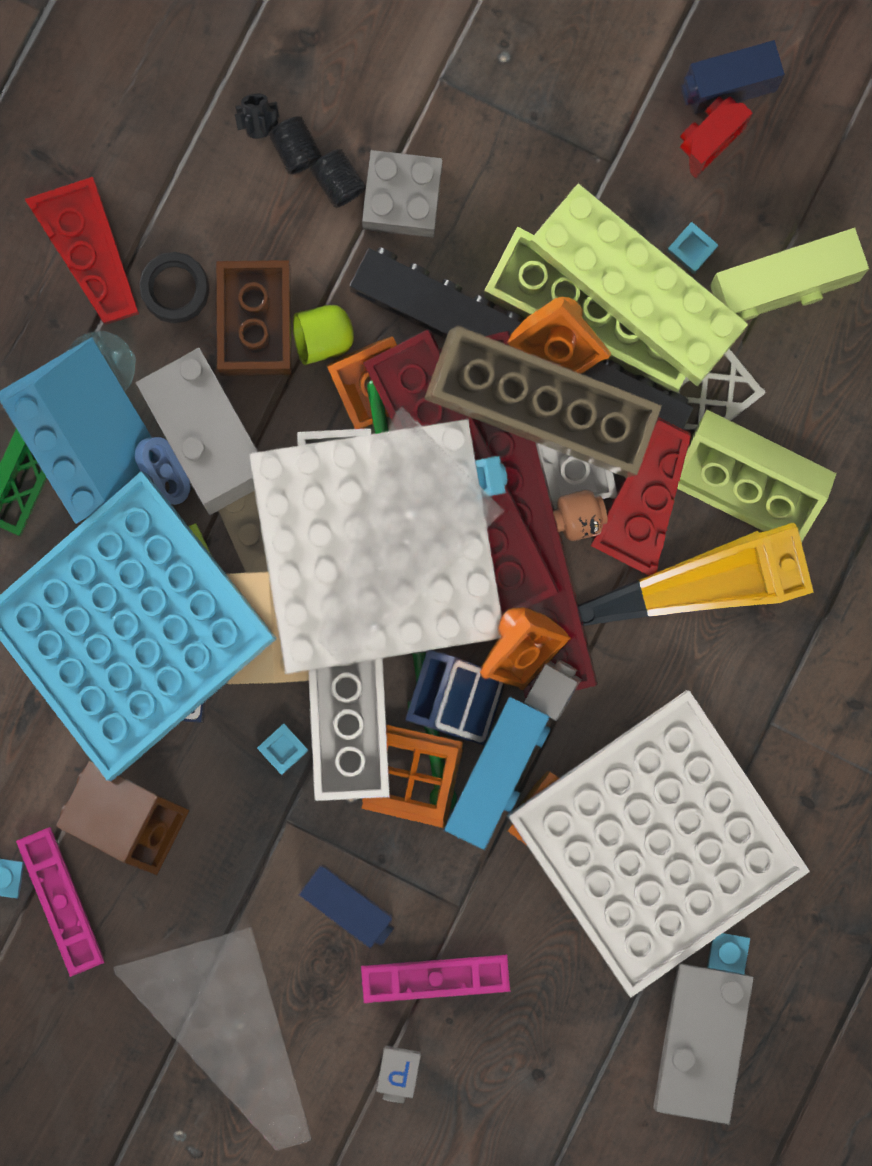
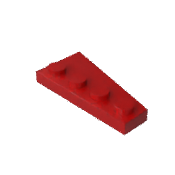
M90 177L25 199L103 323L107 325L139 314L94 178Z
M660 417L657 418L638 474L625 478L607 512L608 522L603 524L601 533L594 536L591 541L592 547L647 575L657 573L691 433Z

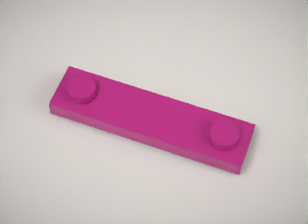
M48 827L17 840L16 843L70 977L105 963L52 828Z
M507 954L361 966L364 1003L510 992Z

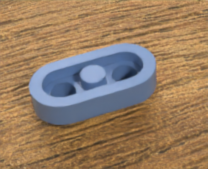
M161 437L145 438L140 441L135 450V460L140 471L150 477L171 505L180 504L185 501L190 492V481L169 442ZM150 450H151L152 453H153V459H152V461L149 460V451H150ZM166 481H168L170 486L168 492L165 490Z

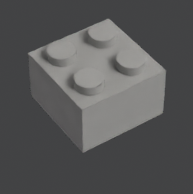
M371 150L362 218L363 229L434 237L442 175V158Z

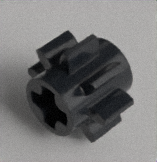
M255 93L247 95L241 100V105L235 107L236 114L234 115L237 130L246 129L247 136L250 138L259 139L267 137L269 131L279 124L278 118L280 117L277 102L268 103V98L264 94Z

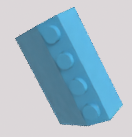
M92 337L0 391L2 406L75 524L92 515L141 472L135 460V450L140 441L152 436ZM150 450V451H149V460L152 461V459H153V453H152V451Z

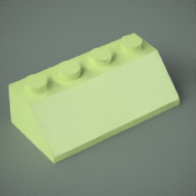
M706 409L689 441L677 489L762 531L795 523L798 527L802 543L826 503L837 473Z

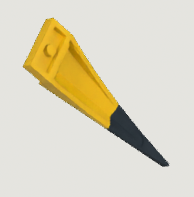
M790 523L761 533L758 531L578 606L583 626L680 612L781 603L814 592L798 527L795 523Z

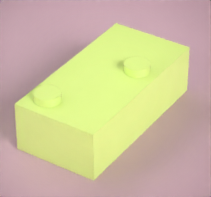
M852 228L718 272L712 280L710 287L713 295L741 319L747 321L757 317L759 314L801 301L803 306L818 302L823 299V293L859 282L869 270L856 229Z

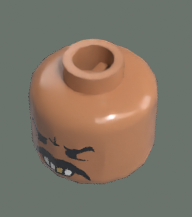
M582 490L560 496L557 501V510L553 511L558 532L562 531L564 536L570 541L599 535L603 524L608 522L607 511L600 495L595 496L590 490Z

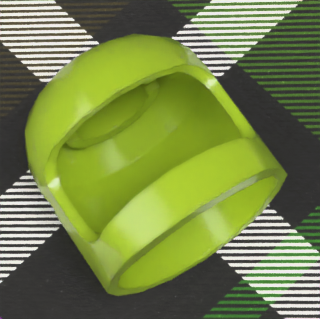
M325 305L294 314V341L303 365L341 356L351 348L354 340L353 326L343 308L337 305Z

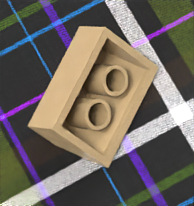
M269 572L226 574L277 638L226 684L309 681V670L285 674Z

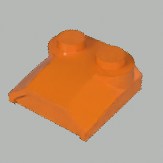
M568 297L555 298L522 321L508 339L510 347L579 374L584 373L603 359H608L611 355V352L582 318L583 311L581 306L575 300Z
M393 336L374 342L327 365L354 429H364L373 424L367 384L371 378L363 362L397 346Z
M513 608L502 615L498 626L501 638L497 640L481 666L480 674L485 679L491 678L524 690L544 668L545 664L568 642L570 637L562 627L546 615L526 608Z

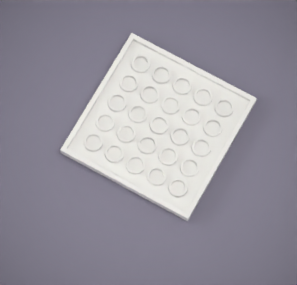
M468 419L249 454L285 674L501 638L498 626L502 616Z
M688 690L507 814L517 832L630 997L640 992L810 872Z

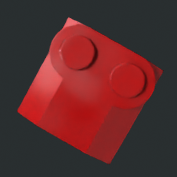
M720 96L707 108L705 113L708 117L700 125L693 122L680 135L684 142L679 148L689 157L690 173L695 178L747 128L753 112L744 103H737L731 96L726 100Z

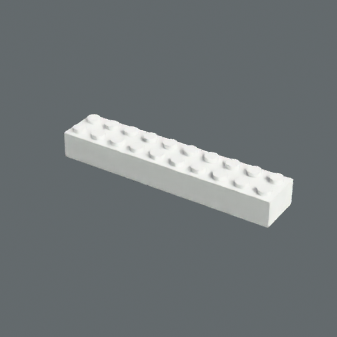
M371 428L297 432L298 446L372 435ZM383 658L309 670L315 801L390 797Z

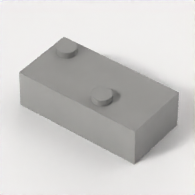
M200 348L191 351L135 382L209 515L255 491L249 454L257 453L258 451Z
M681 963L677 965L653 1106L656 1112L730 1124L753 983L752 976Z

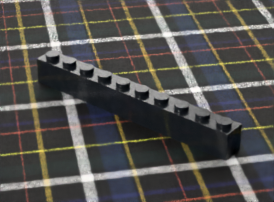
M379 247L377 251L368 248L349 285L351 293L426 330H430L444 339L447 338L449 330L456 326L482 336H489L504 331H510L511 335L525 319L512 311H508L505 315L493 309L495 304L482 296L475 295L474 299L462 294L463 288L452 281L443 279L442 283L430 278V272L417 264L411 263L408 267L397 262L398 256L382 247ZM605 359L603 363H597L582 373L584 376L661 405L658 417L681 429H684L694 408L687 405L689 399L674 391H669L667 395L655 389L657 384L654 381L641 375L633 378L623 373V366L609 359Z

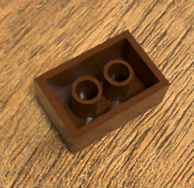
M289 260L216 261L217 370L219 375H292L291 266Z

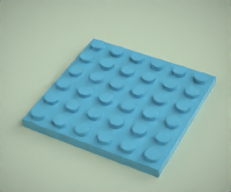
M142 471L0 595V641L107 781H112L277 639L150 477Z

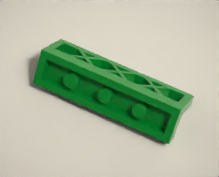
M16 428L0 462V512L4 504L17 500L22 513L16 526L0 520V528L21 537L47 477L42 469L39 473L37 468L38 462L34 460L30 449ZM26 455H28L30 462L22 465ZM32 467L37 479L33 488L20 493L15 482L17 474ZM13 487L15 495L7 498L11 488ZM30 495L24 506L22 498Z

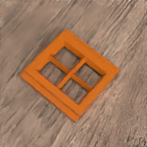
M386 724L387 751L388 746L414 751L410 771L388 766V774L408 778L404 798L390 795V797L362 798L363 804L361 809L445 828L462 756L463 742ZM420 753L446 759L442 778L416 773ZM415 780L440 785L436 805L411 800Z

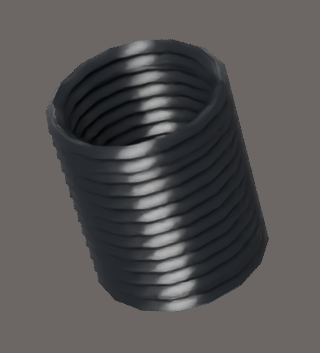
M301 116L292 117L279 123L268 133L285 170L290 175L298 174L311 168L322 157L313 136L309 133L310 131Z
M343 149L329 152L317 160L310 168V172H312L315 180H317V183H319V186H321V189H323V192H325L334 208L346 205L366 189V185H364L363 180H361V177H359V174H357V171H355V168H353V165L345 156Z

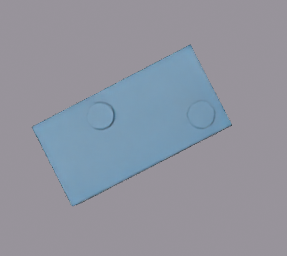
M509 697L444 829L445 831L483 850L485 849L503 811L505 810L510 813L520 793L514 791V788L535 745L543 746L551 729L546 726L550 716Z

